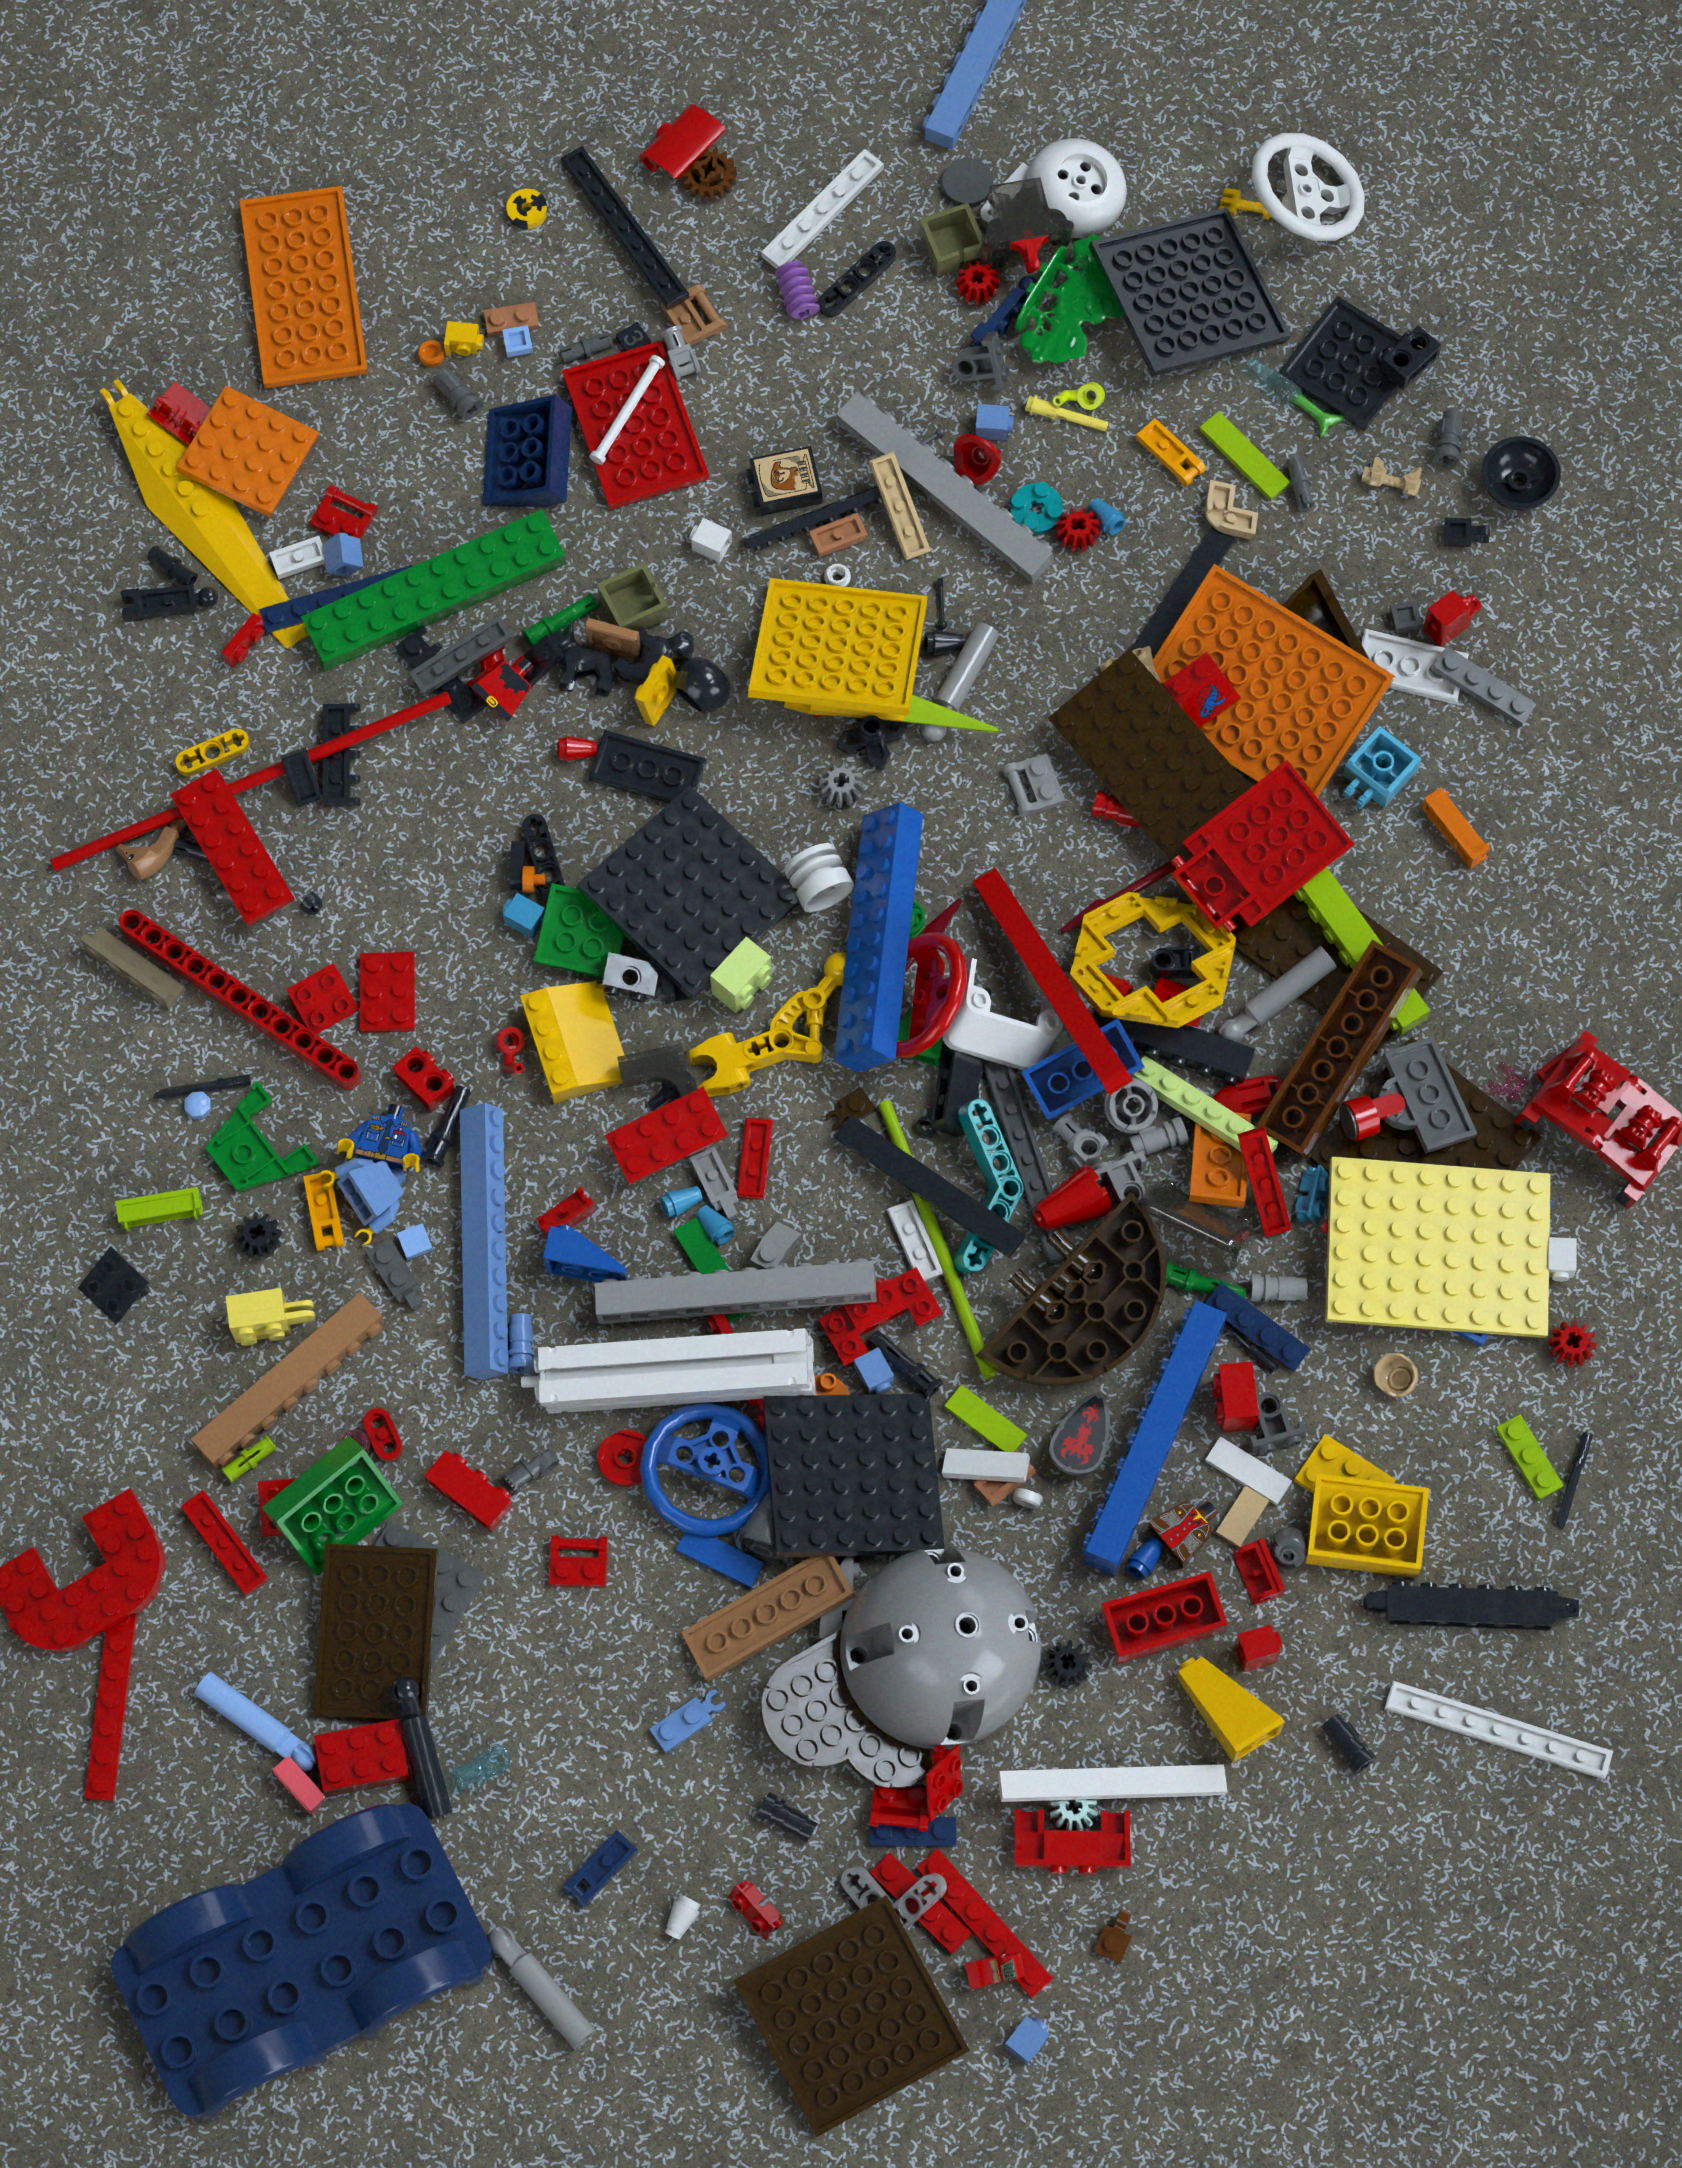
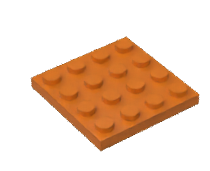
M225 385L177 465L176 471L271 518L316 442L319 432Z

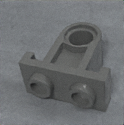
M998 331L987 332L981 341L982 346L965 348L959 353L952 364V372L961 381L995 378L991 385L992 391L1002 390L1010 379V369L1008 364H1005L1003 358L1005 352L1004 343L1002 340H999ZM963 361L969 362L973 368L966 367Z
M1274 1392L1260 1394L1257 1397L1259 1410L1257 1427L1261 1439L1257 1440L1256 1435L1250 1436L1248 1444L1251 1453L1259 1452L1260 1455L1275 1451V1447L1286 1444V1447H1292L1302 1443V1439L1306 1437L1307 1433L1304 1421L1298 1422L1297 1428L1292 1430L1280 1396ZM1263 1404H1271L1274 1406L1275 1412L1267 1414L1262 1411L1261 1406Z

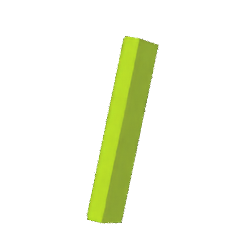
M1220 411L1200 426L1199 431L1270 502L1290 486V481Z

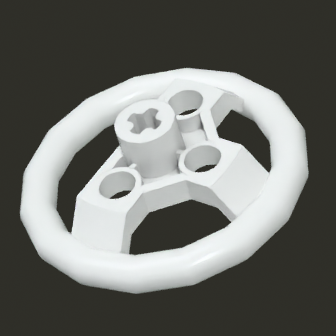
M1280 133L1265 140L1254 155L1252 182L1259 201L1274 220L1290 232L1313 241H1336L1354 232L1364 215L1365 194L1358 174L1340 152L1325 141L1304 133ZM1288 149L1283 163L1287 193L1283 196L1281 203L1273 193L1267 176L1268 162L1275 153ZM1313 154L1332 166L1344 184L1338 187L1325 185L1312 171L1311 160ZM1348 209L1343 220L1333 225H1321L1320 215L1322 213L1334 215Z

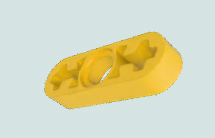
M232 729L180 752L175 760L178 772L182 776L192 777L243 755L250 747L248 735L242 729ZM236 737L242 740V745L239 747L233 744V739ZM223 742H225L229 752L225 753L222 745ZM211 747H216L220 750V754L217 758L209 759L205 756L206 751ZM198 753L201 754L202 760H203V762H204V763H202V764L200 763V760L198 759V756H197ZM189 759L193 767L187 768L184 765V760Z

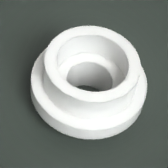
M833 564L826 569L824 580L827 585L847 587L851 580V574L846 566ZM841 575L842 579L836 581L833 579V576Z

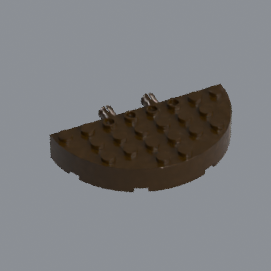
M1132 1192L1113 1209L1080 1245L1077 1244L1075 1246L1058 1228L1052 1233L1046 1242L1064 1257V1262L1042 1285L1039 1284L1038 1286L1020 1268L1014 1273L1008 1282L1026 1297V1302L975 1356L998 1373L1011 1379L1032 1385L1056 1387L1082 1383L1096 1378L1115 1368L1137 1350L1153 1328L1163 1303L1166 1288V1261L1162 1241L1158 1236L1153 1220Z

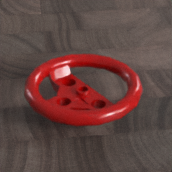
M943 933L919 934L909 940L906 964L912 958L917 963L909 1039L905 1041H897L895 1058L915 1057L932 1047L949 1029L961 1007L967 984L966 959L958 943ZM937 950L944 953L949 962V978L944 975L945 962Z

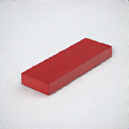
M746 1117L737 1198L764 1201L773 1120Z

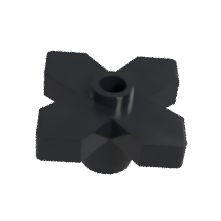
M877 716L853 717L858 728L843 731L837 741V749L849 755L866 749L869 765L884 770L891 758L886 743L901 740L907 729V723L890 720L882 721Z

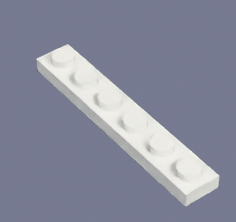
M864 149L761 252L762 258L776 269L787 262H791L884 169V163Z

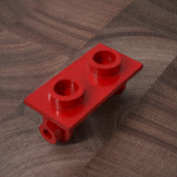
M744 1880L739 1885H735L728 1899L731 1901L733 1908L737 1912L742 1913L750 1922L752 1929L767 1940L774 1929L776 1931L784 1924L781 1920L782 1915L778 1913L770 1902L761 1908L759 1903L765 1897L752 1882L748 1883L747 1880Z

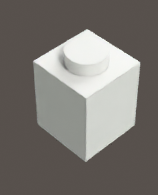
M703 518L700 525H695L690 533L689 539L691 540L692 550L721 563L732 543V531Z
M1548 1238L1549 1277H1552V1280L1562 1282L1574 1277L1577 1256L1576 1238Z

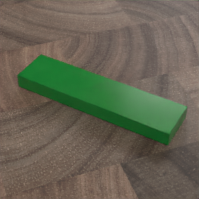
M697 1217L673 1230L674 1236L697 1272L701 1274H713L716 1270L731 1272ZM750 1312L724 1315L729 1324Z

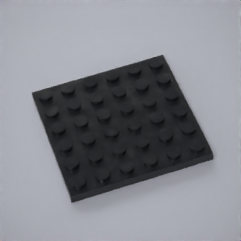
M1227 207L1094 240L1088 246L1151 376L1288 341L1291 337Z
M691 786L687 787L582 879L576 887L691 1000L711 984L710 975L745 937L756 943L800 903L796 895L797 889L792 887L789 880Z
M924 1394L763 1396L762 1407L775 1557L905 1555L917 1550H945L929 1397L926 1399Z

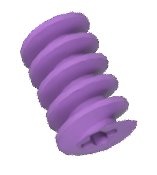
M801 261L787 262L778 267L775 272L778 285L781 288V295L784 298V305L787 307V314L793 319H804L816 314L820 310L819 305L815 304L817 297L813 295L814 287L810 286L811 278L807 277L809 271L807 268L802 267L803 263Z

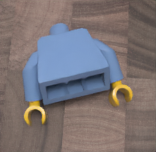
M354 1158L335 1167L333 1172L324 1170L319 1174L318 1179L324 1176L331 1177V1181L322 1186L323 1189H330L333 1187L335 1180L340 1178L337 1181L338 1186L363 1225L369 1224L367 1229H360L355 1233L354 1238L361 1232L366 1233L368 1236L367 1241L361 1246L369 1244L374 1233H380L394 1221L400 1207L398 1198L404 1194L400 1184L406 1181V1175L401 1168L397 1167L390 1170L384 1161L374 1163L372 1160Z

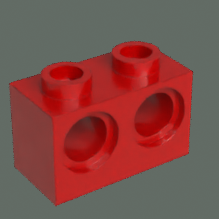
M415 1046L392 1067L393 1073L432 1113L453 1094L455 1090L453 1081L455 1080L445 1068L440 1070L434 1064L436 1060L427 1050L422 1052ZM415 1064L424 1066L419 1072L410 1071V1068ZM433 1083H440L442 1085L437 1091H430L428 1089Z

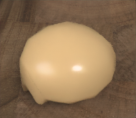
M1387 1353L1378 1359L1374 1367V1381L1387 1395L1397 1398L1405 1397L1414 1390L1418 1382V1371L1415 1364L1401 1353Z

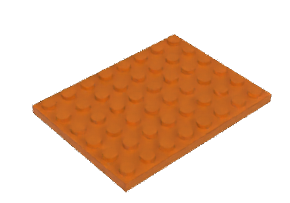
M1216 564L1208 572L1153 659L1155 672L1158 673L1160 678L1159 683L1170 694L1163 683L1202 654L1208 652L1241 699L1200 728V730L1233 767L1257 782L1285 760H1288L1317 798L1324 790L1395 678V675Z

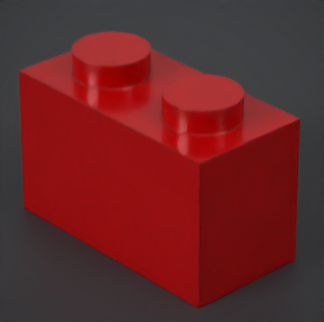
M1271 1625L1240 1633L1235 1643V1649L1243 1673L1275 1664L1280 1654V1648L1283 1647L1279 1632H1273Z

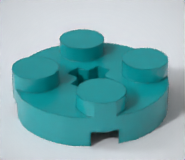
M1031 483L1021 487L1013 495L1010 513L1014 517L1012 520L1017 524L1021 525L1023 523L1033 534L1040 535L1048 533L1056 527V522L1060 521L1063 503L1060 495L1048 483ZM1032 504L1043 506L1041 514H1037L1036 511L1030 512Z

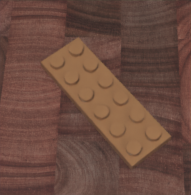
M813 1556L681 1633L703 1676L709 1682L844 1604L856 1595L834 1556Z

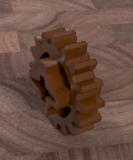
M715 147L712 152H709L707 149L681 175V181L684 182V189L690 190L691 197L699 194L700 201H703L706 196L713 202L714 196L718 195L720 199H723L724 191L727 193L732 192L731 185H736L737 170L734 167L733 158L727 159L726 151L718 154V148Z

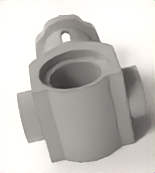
M1070 1113L1064 1115L1056 1122L1052 1130L1054 1133H1059L1068 1142L1067 1148L1073 1153L1069 1157L1070 1161L1077 1168L1086 1164L1089 1166L1097 1164L1105 1147L1109 1145L1106 1138L1099 1132L1095 1133L1087 1129L1082 1130L1072 1120L1073 1116ZM1090 1146L1096 1152L1093 1155H1086L1082 1149Z

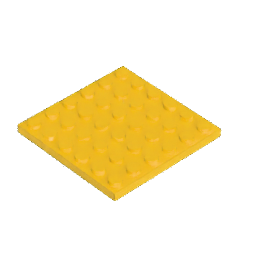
M770 578L748 697L909 716L928 596Z

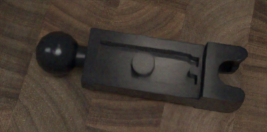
M193 584L146 590L135 588L120 592L124 604H133L131 607L122 609V616L126 622L142 621L144 618L197 613L196 604L200 603L204 607L210 608L218 602L219 598L218 592L208 586L202 588L199 593H195Z

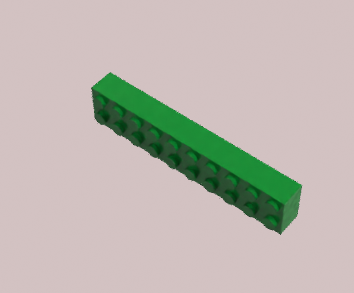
M543 509L307 613L301 616L303 628L326 672L407 636L421 626L427 627L566 564L565 553Z

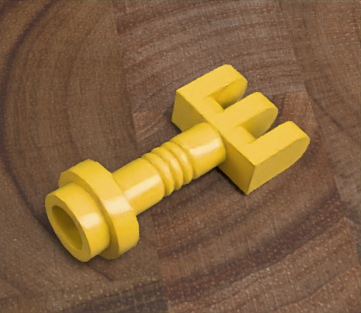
M1223 189L1222 195L1224 197L1220 200V205L1222 206H1219L1218 209L1227 207L1234 218L1237 209L1263 213V219H1270L1271 215L1261 202L1240 199L1241 190Z

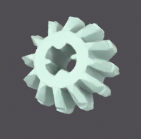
M1051 1800L1049 1806L1056 1810L1050 1812V1818H1059L1055 1825L1057 1828L1062 1827L1066 1823V1831H1071L1072 1825L1076 1826L1077 1831H1083L1082 1823L1090 1828L1093 1822L1089 1817H1097L1098 1812L1091 1809L1097 1805V1800ZM1070 1803H1074L1075 1807H1081V1809H1078V1814L1074 1815L1072 1811L1066 1810L1069 1809Z

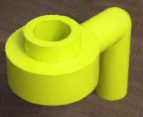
M1088 382L1081 386L1079 390L1062 391L1053 398V404L1061 406L1066 401H1078L1084 409L1093 410L1104 402L1105 392L1098 383ZM1090 390L1096 393V399L1090 397Z

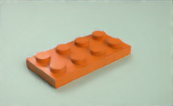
M1234 1112L1251 1123V1114ZM1195 1122L1189 1202L1244 1208L1247 1170L1242 1152Z

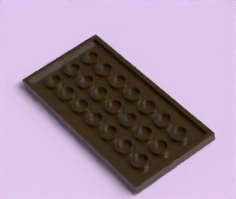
M1130 648L1048 717L1051 724L1170 861L1178 855L1185 862L1190 860L1192 856L1183 846L1182 842L1251 788Z
M1293 894L1251 928L1247 926L1239 914L1235 915L1231 919L1237 926L1231 932L1236 937L1235 950L1275 980L1319 946L1328 953L1337 968L1299 996L1325 1016L1353 969L1350 965L1346 966L1342 962L1336 945L1334 943L1330 944L1327 941L1321 924L1319 922L1315 923L1308 913L1309 908L1305 902L1299 901ZM1358 909L1386 948L1420 967L1423 974L1414 988L1423 999L1443 975V970ZM1389 1027L1374 1053L1378 1054L1397 1030L1393 1031Z

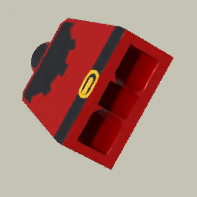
M523 655L512 666L501 658L469 681L467 685L502 719L508 722L531 689V685L523 676L533 665Z

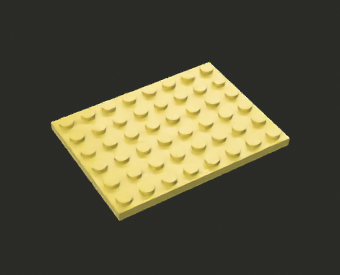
M1331 1157L1325 1322L1546 1338L1548 1336L1550 1174Z

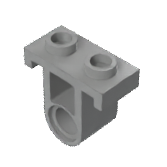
M1134 1151L1122 1155L1119 1161L1111 1164L1104 1162L1094 1168V1171L1100 1178L1096 1182L1101 1186V1181L1106 1179L1117 1205L1125 1198L1124 1195L1126 1193L1132 1192L1138 1196V1200L1144 1206L1145 1187L1135 1168L1139 1166L1140 1170L1146 1169L1147 1160L1143 1151L1136 1154Z

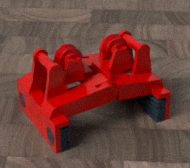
M1585 1030L1514 1122L1525 1131H1528L1539 1117L1543 1115L1584 1146L1597 1152L1596 1155L1628 1181L1615 1200L1629 1209L1638 1201L1682 1143V1113L1639 1077L1632 1074L1629 1075L1631 1073L1629 1070L1594 1047L1599 1039ZM1582 1075H1584L1585 1077L1583 1078V1080L1580 1082L1577 1088L1574 1089L1576 1083L1579 1081ZM1573 1097L1574 1099H1576L1578 1102H1580L1582 1105H1584L1587 1109H1589V1110L1591 1111V1113L1588 1112L1587 1110H1585V1109H1584L1583 1107H1581L1580 1105H1578V1104H1577L1576 1102H1574L1573 1100H1571V1098ZM1616 1105L1621 1111L1611 1121L1606 1115ZM1657 1132L1661 1134L1652 1147L1646 1148ZM1629 1143H1631V1144L1637 1146V1147H1638L1639 1149H1641V1150H1640V1151H1637V1150H1636L1632 1145H1630Z

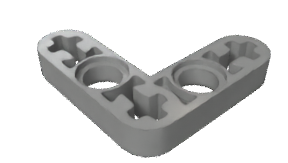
M861 1866L848 1868L841 1876V1884L844 1890L860 1909L868 1905L867 1900L870 1894H874L879 1898L887 1895L869 1872ZM931 1873L922 1877L895 1903L889 1898L897 1915L904 1917L900 1921L905 1930L912 1926L943 1897L947 1889L946 1881L940 1874ZM858 1874L860 1876L859 1884L852 1885L853 1876ZM936 1882L937 1886L934 1888V1892L927 1894L925 1897L920 1894L929 1888V1883ZM870 1887V1890H867L862 1895L859 1894V1892L864 1891L863 1888ZM908 1898H914L918 1902L919 1909L916 1914L910 1913L907 1910L906 1901Z

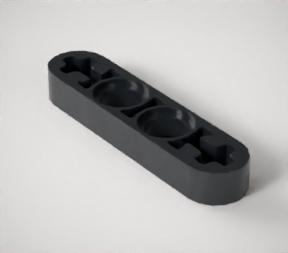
M881 241L875 244L820 296L819 307L821 314L825 317H835L851 304L895 262V246L888 241ZM880 251L883 253L889 251V257L884 255L879 259ZM863 266H869L874 272L870 276H863L859 270ZM845 283H852L856 289L851 293H846L841 287ZM835 300L834 308L832 306L826 308V301L832 303Z
M531 814L523 821V832L533 866H535V873L542 874L546 870H554L557 873L553 881H546L545 885H539L545 906H547L551 884L565 886L546 820L539 814ZM533 822L540 826V838L535 839L534 831L530 829ZM544 845L549 848L550 852L545 857H538L534 853L535 849L539 846Z

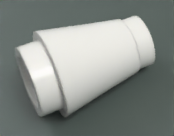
M680 1894L678 1900L674 1899L665 1933L680 1940L699 1915L698 1909L701 1904Z

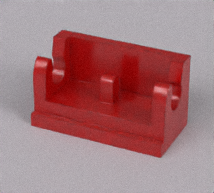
M580 1186L576 1189V1192L544 1215L538 1216L535 1223L548 1238L550 1226L567 1225L573 1228L596 1211L595 1204L590 1197L587 1198L583 1188Z
M1264 1538L1239 1547L1237 1552L1233 1553L1254 1606L1284 1595L1285 1587Z

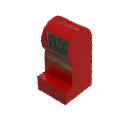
M1020 1952L978 1958L965 1963L970 1990L1025 1976Z

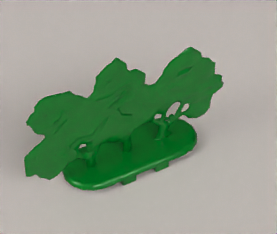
M1091 234L1088 238L1075 241L1073 245L1074 262L1066 265L1064 262L1067 249L1065 245H1061L1049 264L1043 262L1039 269L1038 282L1036 284L1031 282L1026 290L1027 300L1019 313L1015 330L1016 332H1022L1034 316L1036 321L1035 329L1026 331L1019 339L1021 347L1030 351L1031 362L1043 363L1049 360L1057 364L1068 359L1083 357L1087 354V338L1082 331L1081 324L1085 321L1097 324L1103 322L1107 317L1111 319L1122 317L1088 247L1091 241L1102 239L1101 237ZM1079 266L1082 270L1076 271L1073 268ZM1062 270L1068 279L1058 288H1053L1052 285ZM1048 292L1055 295L1058 301L1052 310L1042 312L1038 309ZM1054 313L1055 316L1050 318L1047 314ZM1043 317L1051 324L1052 328L1049 332L1041 325L1045 322L1041 320ZM1038 329L1042 332L1041 336L1036 333Z

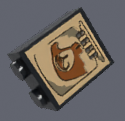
M811 446L749 458L750 468L746 469L748 484H754L755 492H751L754 508L759 507L761 516L823 503L822 489Z

